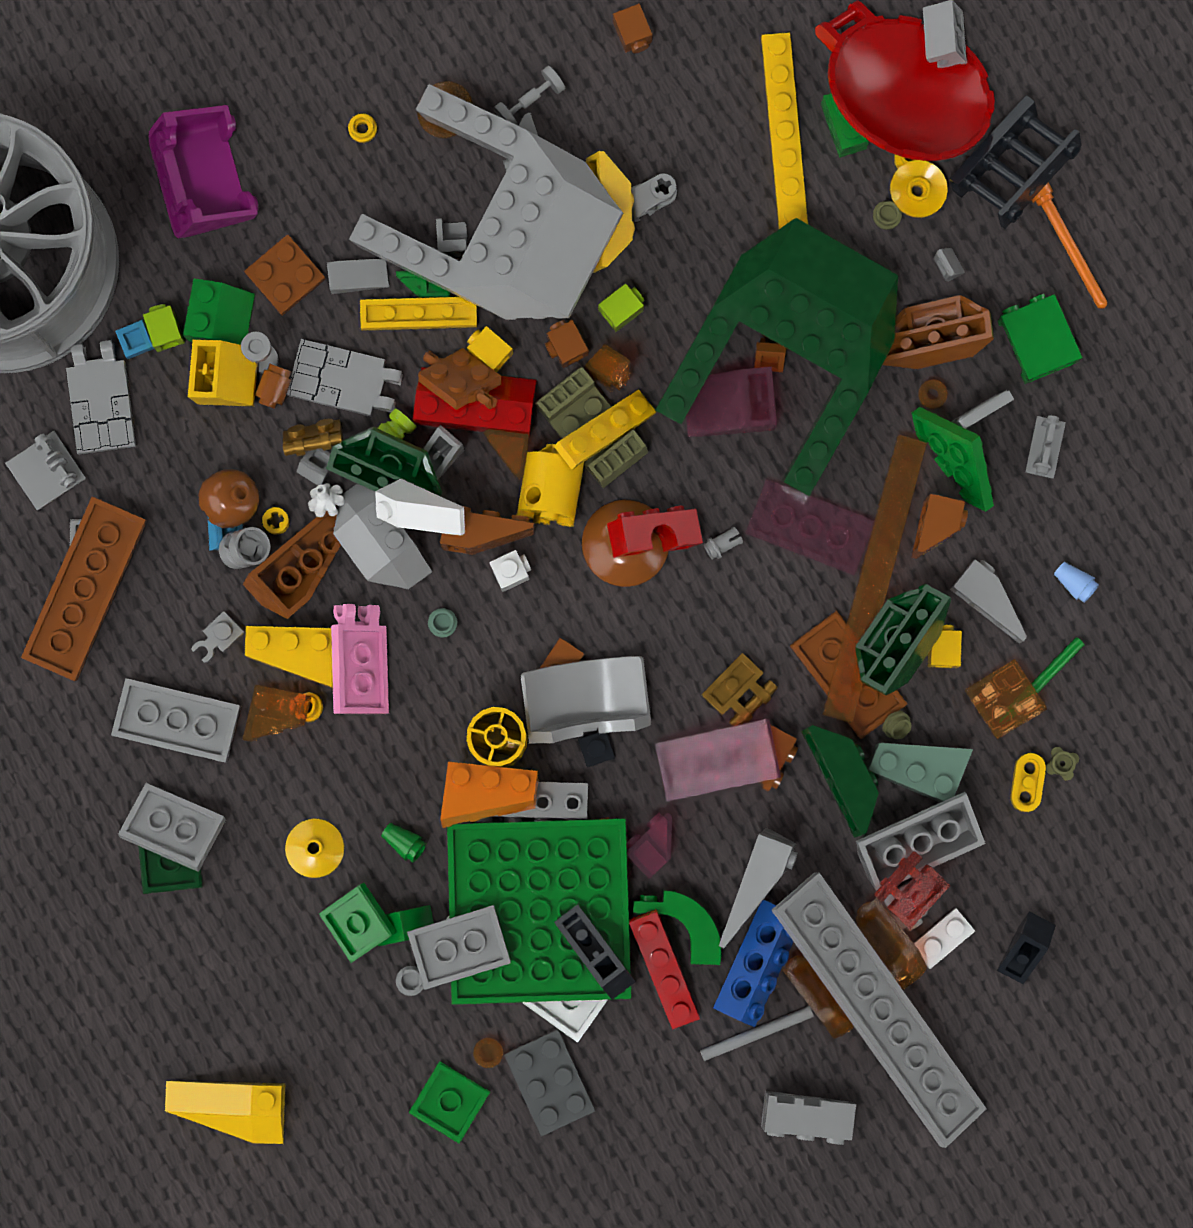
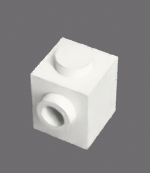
M516 550L489 562L502 592L529 580L527 572L531 571L530 565L525 555L519 556Z

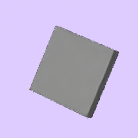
M1003 391L951 422L966 429L1011 402L1014 398L1010 391Z

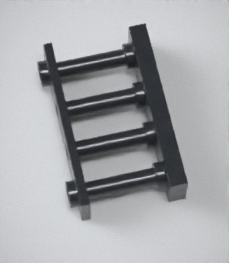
M1027 95L950 177L952 190L959 197L962 198L968 191H974L1000 210L998 212L1000 225L1004 229L1011 222L1014 223L1021 217L1023 209L1069 159L1072 160L1078 155L1082 146L1078 130L1074 129L1065 138L1037 119L1038 114L1035 101ZM1031 128L1057 146L1056 150L1045 159L1018 140V136L1025 129ZM1006 149H1012L1038 167L1028 180L999 161V157ZM987 170H993L1019 189L1009 201L979 181Z

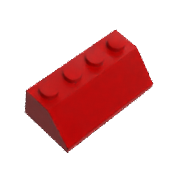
M501 376V385L490 390L488 393L497 399L494 408L488 409L480 401H475L457 410L422 385L418 380L413 421L415 425L433 427L441 425L443 428L530 437L537 380Z

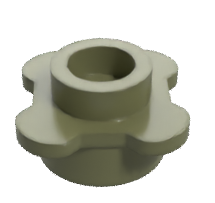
M1061 747L1053 748L1051 750L1052 758L1050 763L1046 765V772L1050 775H1060L1063 780L1072 779L1074 776L1073 770L1079 762V756L1076 753L1065 752ZM1060 761L1065 762L1063 767L1060 766Z

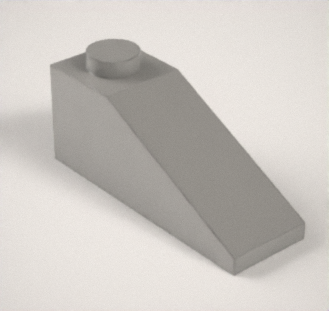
M977 560L972 561L950 590L1016 642L1022 643L1027 636L999 578L993 574L995 569L983 560L980 562Z

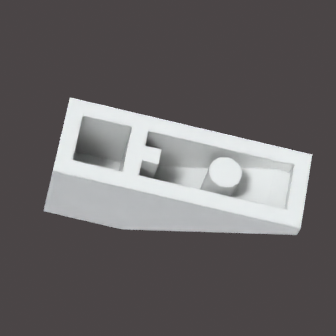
M399 479L375 491L377 518L401 528L460 536L465 534L464 507L403 479Z

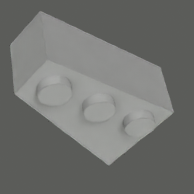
M765 1091L761 1127L764 1132H767V1135L785 1137V1134L797 1135V1139L814 1141L815 1137L827 1138V1143L844 1145V1140H852L856 1104L849 1101Z

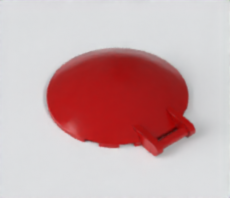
M860 1L850 4L848 10L831 21H824L815 27L816 36L832 52L828 64V82L833 99L848 123L868 141L883 150L901 157L922 161H937L959 156L973 148L983 138L990 126L991 116L994 111V92L990 91L986 80L988 74L984 66L968 46H966V64L937 68V62L929 63L926 60L924 24H921L922 19L899 15L898 19H884L883 15L875 16ZM854 20L856 22L855 25L841 34L837 32L838 29L850 21Z

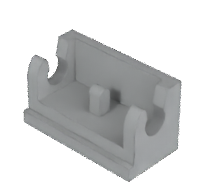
M953 0L924 7L926 60L929 63L937 62V68L966 64L963 11Z

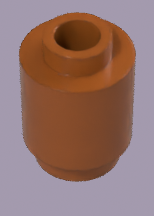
M269 363L268 369L263 371L255 396L260 397L258 403L274 409L276 404L283 405L292 380L289 379L291 371Z

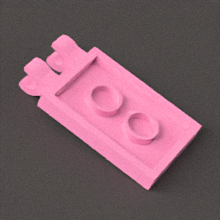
M355 604L335 605L333 613L338 624L331 625L334 714H389L386 626H379L380 607L379 605L359 606L358 618L361 622L355 621Z

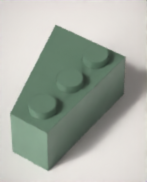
M878 743L874 748L867 770H871L875 776L938 802H943L955 796L973 749Z

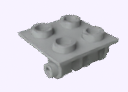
M55 431L46 436L44 433L40 434L34 439L36 443L5 463L37 511L86 479Z

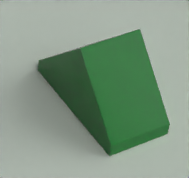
M427 905L385 914L397 932L378 946L409 940L408 931L434 924L431 906Z

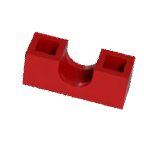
M684 506L668 508L667 512L660 513L659 508L643 511L642 515L635 516L634 511L617 514L618 519L607 523L613 558L640 555L652 550V531L659 536L663 552L688 549L703 543L697 510H685Z

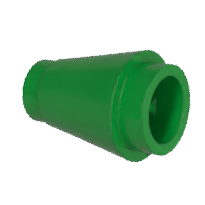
M392 822L387 825L381 835L405 861L410 860L413 863L422 855L427 845L422 840V836L394 825Z

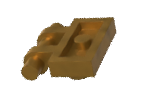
M323 419L315 425L306 427L304 425H295L288 428L287 431H283L284 455L296 454L297 456H302L311 450L322 448L323 451L332 449V446L343 440L340 419L334 421L332 419Z
M742 653L701 696L721 715L731 708L736 715L729 723L738 730L744 722L748 723L753 718L752 714L763 703L766 705L772 699L770 696L778 687L770 680L763 687L758 685L756 681L762 676L763 672ZM750 689L754 696L743 707L737 700Z

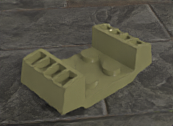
M579 367L534 403L562 439L611 408L583 367ZM632 430L586 460L584 467L599 485L605 488L645 456L648 450L641 438Z

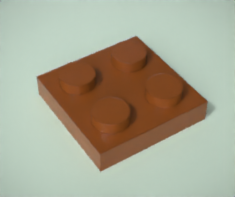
M288 234L244 271L281 316L326 279Z

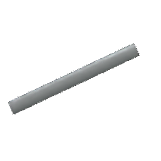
M807 1006L700 1050L703 1060L706 1061L810 1019L814 1015L810 1006Z

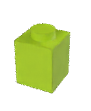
M625 283L598 304V310L615 332H617L643 312L644 305L642 302H644V298L635 287L630 289Z
M165 304L156 305L149 309V313L143 314L152 345L157 352L185 343L175 311L171 306L166 307Z

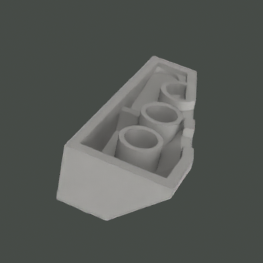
M768 828L759 833L719 944L720 947L725 948L783 876L787 868L793 869L798 855L797 852L793 851L796 843Z

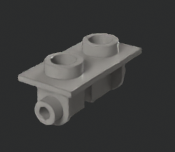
M1037 416L1025 473L1054 479L1066 423L1059 421V417L1048 416L1044 418Z

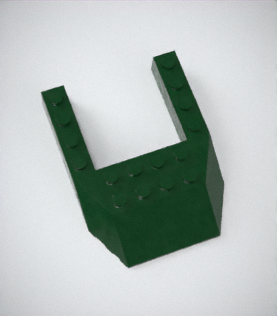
M798 218L793 219L740 256L655 410L682 424L738 322H741L839 378L782 479L784 483L810 496L866 398L894 343L898 275Z

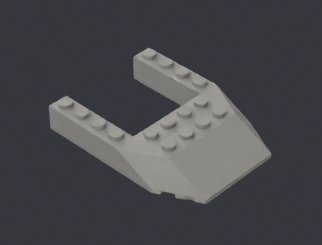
M429 84L416 108V111L423 118L512 160L460 261L364 214L360 216L349 240L361 249L505 320H516V318L545 319L546 317L570 318L623 212L583 160L518 125Z

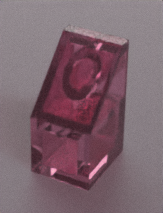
M668 812L664 816L658 813L646 824L650 829L642 837L637 833L626 843L628 848L627 857L648 879L671 859L672 816Z

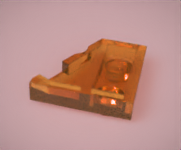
M255 685L242 740L253 742L257 741L256 738L276 735L288 728L295 729L304 726L311 696Z

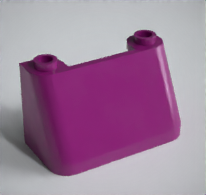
M228 105L164 112L149 131V145L172 230L177 238L191 237L252 220L258 214L257 198L252 196L249 191L242 192L228 140L236 129V122L234 116L230 115Z

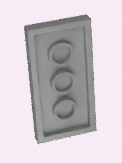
M125 678L111 736L227 763L241 706Z

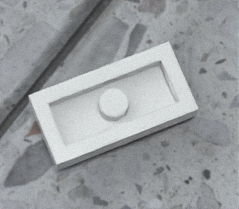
M954 908L911 945V948L926 966L931 969L973 934L975 930L957 908Z

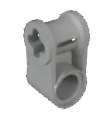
M659 174L642 184L631 187V193L634 196L632 207L633 222L640 221L639 218L646 214L652 215L655 211L671 204L676 199L677 187L672 176ZM661 184H664L665 187H668V194L664 195V193L660 191L659 186Z

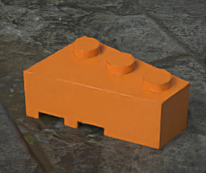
M448 762L440 819L442 827L446 828L453 824L467 821L474 822L486 817L503 816L535 809L539 782L538 771Z

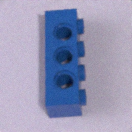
M765 900L758 907L713 1007L753 1027L756 1026L764 1014V1006L770 993L776 987L777 977L782 966L788 961L789 951L794 942L772 912L776 905ZM776 932V936L771 942V937ZM763 960V965L759 969V964ZM751 987V991L746 997L747 990Z

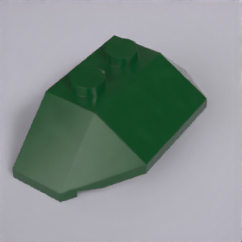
M375 427L335 444L326 467L327 470L373 491L403 479L438 496H441L442 493L426 450Z
M924 584L919 586L918 589L907 591L888 599L855 647L861 682L886 696L909 683L941 635L951 603V597Z
M814 725L802 730L801 733L853 837L855 838L867 833L879 792L876 788L878 781L871 770L868 771L863 762L865 756L861 747L858 744H854L853 740Z

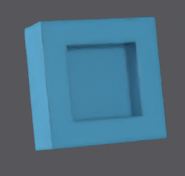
M143 320L115 331L127 359L154 349Z

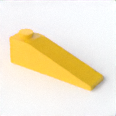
M166 1081V1112L251 1143L283 1144L285 1083Z

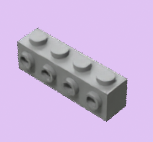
M538 782L535 809L503 816L486 817L475 822H492L493 817H504V823L522 822V818H534V822L551 821L552 819H563V821L587 820L588 783Z

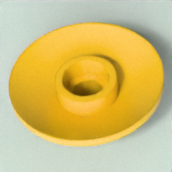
M909 161L900 166L891 179L890 194L894 204L902 213L911 217L923 218L934 214L942 207L947 197L948 187L944 174L937 166L927 161ZM914 186L921 188L922 194L920 196L912 193Z
M305 820L296 825L289 833L285 845L286 857L291 867L299 874L310 878L323 877L333 872L340 864L344 854L343 838L338 829L325 820ZM313 842L319 845V851L316 854H312L308 850L309 845Z

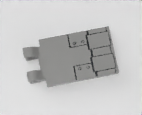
M301 339L290 378L292 380L286 395L372 417L373 409L390 413L394 410L396 405L395 399L380 395L384 382L401 386L403 374L402 371L385 368V359Z
M112 340L100 342L103 359L87 361L86 347H83V344L71 346L75 367L66 368L78 455L136 447L126 362L124 360H116L115 344L112 343Z

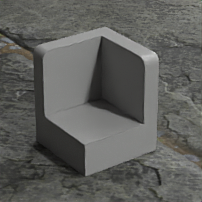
M442 218L436 219L438 251L450 257H462L468 247L466 223H443Z

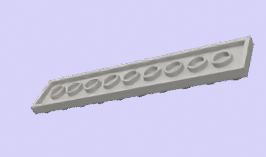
M819 872L813 873L776 905L772 912L938 1145L946 1148L986 1110V1107Z

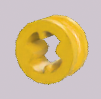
M273 507L264 513L262 523L269 533L281 534L288 529L289 517L283 509ZM278 513L279 517L283 515L284 521L279 523L280 528L273 529L274 526L272 524L270 527L268 525V520L273 518L272 514Z

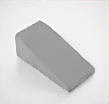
M383 259L327 262L331 294L389 287L387 265Z

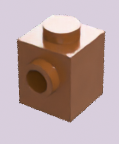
M561 320L549 328L551 331L547 333L548 342L544 344L552 359L557 357L562 368L589 356V350L573 320L567 323L565 320Z

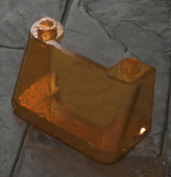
M877 898L872 902L863 904L857 911V926L901 989L904 990L923 975L927 965L919 949ZM798 955L789 960L782 971L831 1037L839 1038L853 1029L854 1025L804 956Z

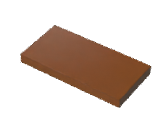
M835 611L791 644L790 648L861 740L881 725L888 715L905 707L907 702L897 690L886 696L861 682L855 649L859 639L839 613Z

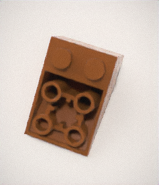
M462 506L464 507L465 534L460 536L442 533L440 544L445 551L473 555L535 534L534 523H530L529 518L525 516L512 515L511 519L501 518L499 512L483 510L482 514H476L471 512V508Z

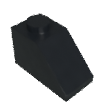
M1029 911L1018 927L997 971L1024 984L1049 949L1056 925Z

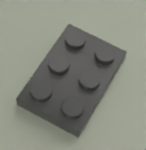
M558 1029L504 1054L541 1137L595 1112Z

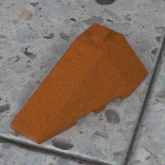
M326 511L323 517H316L248 574L243 585L263 607L288 619L310 600L341 546L333 535L337 515L330 516L328 511Z

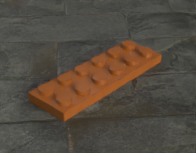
M91 497L21 656L22 659L70 680H78L148 520L100 499Z

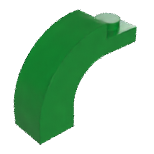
M663 890V902H657V896L640 895L639 901H633V913H647L657 909L659 914L675 917L686 927L690 937V964L720 965V937L712 918L700 904L685 895Z

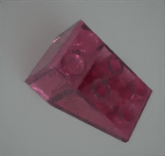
M772 367L741 369L709 375L686 415L688 438L774 431L777 421Z

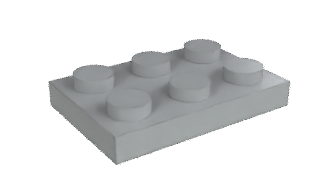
M145 783L118 835L126 841L199 872L226 819L218 813Z
M494 905L407 932L424 990L511 963Z

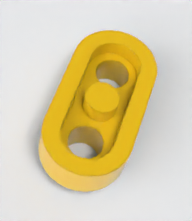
M1027 753L1020 756L1014 766L1010 800L1014 808L1021 812L1033 811L1041 802L1046 765L1044 760L1037 754ZM1026 763L1034 765L1035 769L1032 774L1025 772L1024 766ZM1022 792L1029 793V802L1023 803L1020 800Z

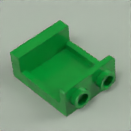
M1045 294L1038 295L1029 300V305L1019 308V305L1011 306L1002 311L1003 316L997 321L999 326L1003 325L1022 369L1020 375L1024 384L1074 365L1082 359V355L1055 294L1046 297Z

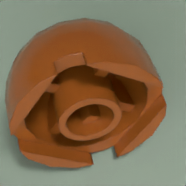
M223 469L212 474L202 483L199 491V506L201 510L205 511V514L209 517L208 520L212 524L221 528H234L246 523L256 513L259 505V491L255 482L246 473L237 469Z

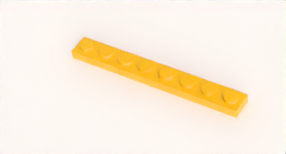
M790 32L761 35L778 227L780 229L795 218L808 224Z

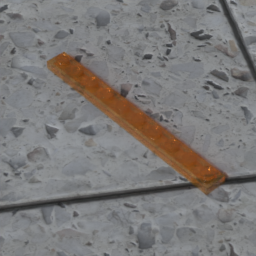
M902 435L896 437L822 715L849 723L853 722L863 684L860 680L855 647L884 605L926 442Z

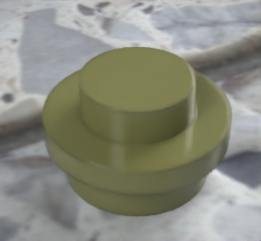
M892 201L880 202L873 211L874 223L884 230L895 228L902 218V212Z
M903 711L891 713L883 724V732L888 737L897 740L904 738L911 730L910 717Z

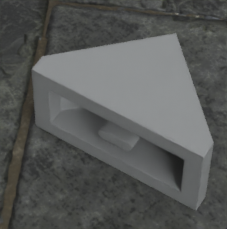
M441 425L436 429L424 447V450L428 452L437 479L464 452L463 444Z

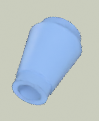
M1065 561L1054 573V576L1058 578L1076 601L1080 599L1085 603L1099 586L1094 581L1095 577L1069 565Z

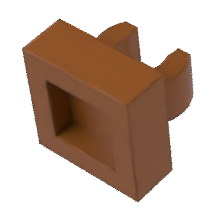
M761 338L760 342H757L754 370L783 372L786 348L778 343H765V338Z

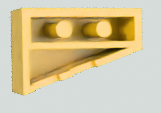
M246 626V657L333 688L331 628Z

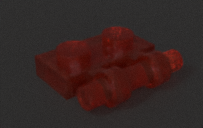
M915 851L907 858L903 857L898 863L899 867L889 878L885 877L879 883L881 887L873 894L880 902H883L891 895L894 900L886 908L910 930L950 887L930 865L926 864L920 872L915 868L923 859ZM909 875L912 880L900 891L897 886Z

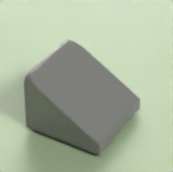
M952 248L937 251L934 260L945 281L949 282L965 273Z
M322 448L308 451L299 462L297 473L316 485H323L331 472L326 469L331 453L327 450L323 451Z

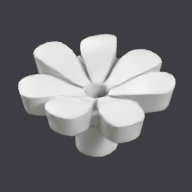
M329 483L318 485L310 492L311 498H313L308 502L310 511H315L317 517H323L326 511H328L330 516L337 515L338 509L336 505L342 506L345 503V498L341 496L343 489L339 485L331 486Z

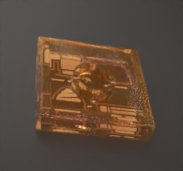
M1015 659L965 689L966 694L996 740L1047 710L1046 705Z

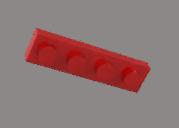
M657 909L629 919V924L672 1030L699 1020L700 1015Z

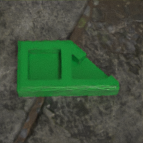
M396 271V277L418 298L450 297V292L408 271Z

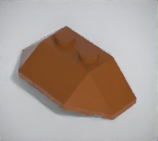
M962 295L904 308L896 316L895 340L883 365L920 369L973 357L994 339L991 312Z

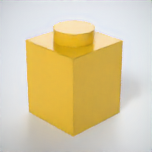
M487 326L482 331L476 330L467 341L470 344L467 347L468 352L495 372H498L513 355V349Z
M952 625L943 626L940 637L928 653V667L958 668L961 666L962 631H954V626Z

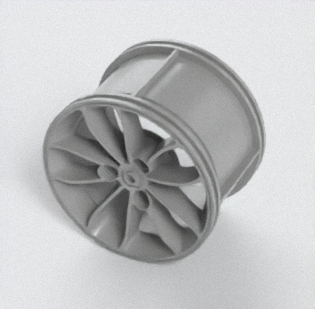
M0 114V165H3L0 171V204L3 205V210L0 213V283L16 276L29 289L34 300L33 310L12 321L8 320L0 310V373H18L37 369L61 359L71 353V346L82 344L93 333L107 312L115 292L119 272V249L114 226L106 208L97 194L83 179L77 167L64 150L38 128L17 118ZM19 165L48 172L60 184L38 191L18 204H14L9 200ZM58 203L70 206L74 230L71 233L62 235L31 233L28 220L38 211ZM72 248L68 266L60 282L49 296L44 295L33 278L23 268L31 249Z

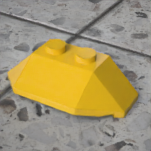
M598 151L587 157L586 163L621 209L623 215L593 273L608 267L630 244L635 231L632 221L634 196L631 193V182L604 151Z

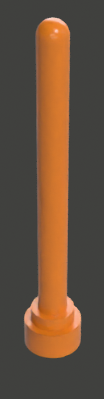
M1048 182L1032 199V202H1036L1038 207L1042 206L1094 303L1099 309H1103L1107 306V300L1052 202L1054 197L1051 193L1054 191Z

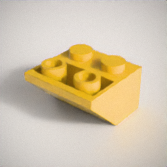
M193 340L188 398L198 405L254 406L258 363L246 359L241 351L240 344L221 340Z

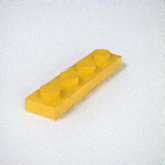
M461 297L360 300L361 330L477 327V305Z
M638 389L558 441L554 447L569 467L574 469L650 419L656 411Z

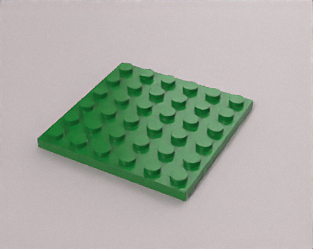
M626 819L453 824L447 827L449 918L494 905L511 960L510 964L452 981V1004L610 1000L611 998L601 988L554 922L578 904L630 973ZM631 986L614 999H631Z

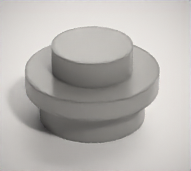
M407 966L398 972L396 986L404 995L414 996L424 989L418 967Z

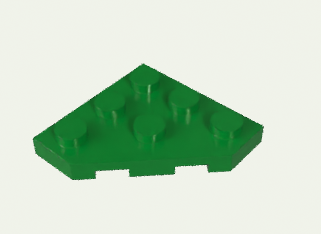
M919 407L914 410L912 418L916 436L923 445L927 442L929 443L931 449L938 455L934 460L948 478L953 475L957 484L963 488L959 491V494L965 502L985 512L994 506L991 494L992 488L989 484L987 464L984 459L983 443L980 436L924 408Z

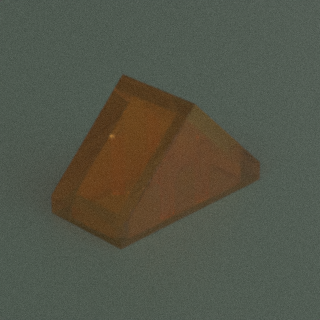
M487 429L483 432L484 437L515 478L521 482L528 452L529 434Z

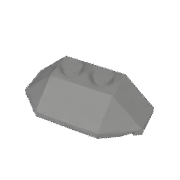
M356 484L341 495L345 498V503L342 506H338L333 535L368 582L410 589L432 573L406 531L401 527H396L377 518L375 491Z

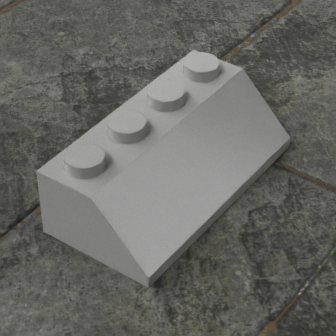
M963 792L856 841L858 856L866 876L878 893L984 845L985 841L966 792Z

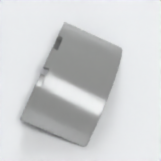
M642 656L572 662L539 668L521 674L529 743H555L581 737L583 732L595 731L597 728L600 734L637 731L651 725L644 659Z

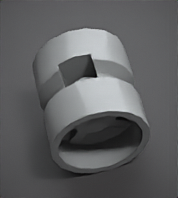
M255 527L230 532L222 538L219 545L220 558L224 564L233 569L260 564L266 560L270 552L269 538L265 532Z

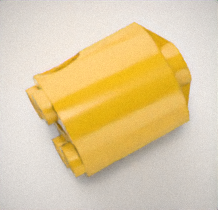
M546 444V447L538 452H527L517 515L533 519L534 523L540 524L542 522L550 525L551 521H557L558 525L574 527L584 462L571 469L554 446L556 444Z
M491 707L480 711L472 718L467 728L466 741L470 752L480 763L486 766L506 768L514 765L522 758L527 748V733L523 722L514 712L506 708Z

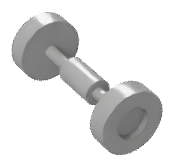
M547 66L541 70L546 80L544 84L537 89L532 88L518 99L519 103L510 110L500 102L493 107L498 117L518 125L513 116L515 112L522 107L525 109L541 97L540 93L549 86H551L555 93L559 94L565 90V85L558 74L550 66Z
M251 332L243 338L241 351L246 359L258 363V373L263 374L264 369H268L269 363L275 366L278 365V354L271 346V342L265 334Z

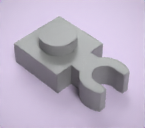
M223 611L203 630L208 638L205 641L196 642L191 650L196 652L199 648L206 647L208 653L202 661L208 663L213 659L214 650L217 647L224 653L245 632Z

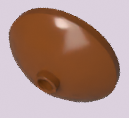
M618 500L602 506L590 517L582 536V551L587 565L598 578L611 585L631 587L647 582L661 570L666 561L668 551L663 552L662 542L656 533L652 531V550L640 555L613 558L607 523L618 519L617 514L634 511L635 516L642 515L643 511L652 508L633 500Z

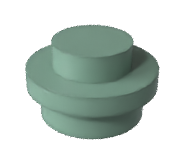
M440 608L433 611L429 616L428 627L435 636L445 638L455 632L457 618L451 610Z

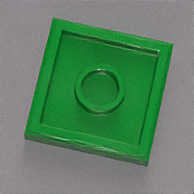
M365 883L360 884L319 913L351 963L397 932Z
M439 1061L409 1113L460 1144L491 1091Z

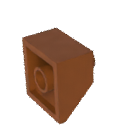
M930 494L924 500L911 558L917 559L950 539L958 531H961L962 527H965L968 510H963L965 501Z

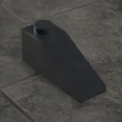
M578 904L554 922L611 1000L636 982Z

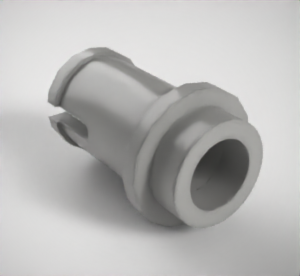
M735 527L714 539L711 537L707 539L708 542L704 544V548L711 559L716 557L720 559L722 557L721 554L743 543L741 536L731 539L739 534Z

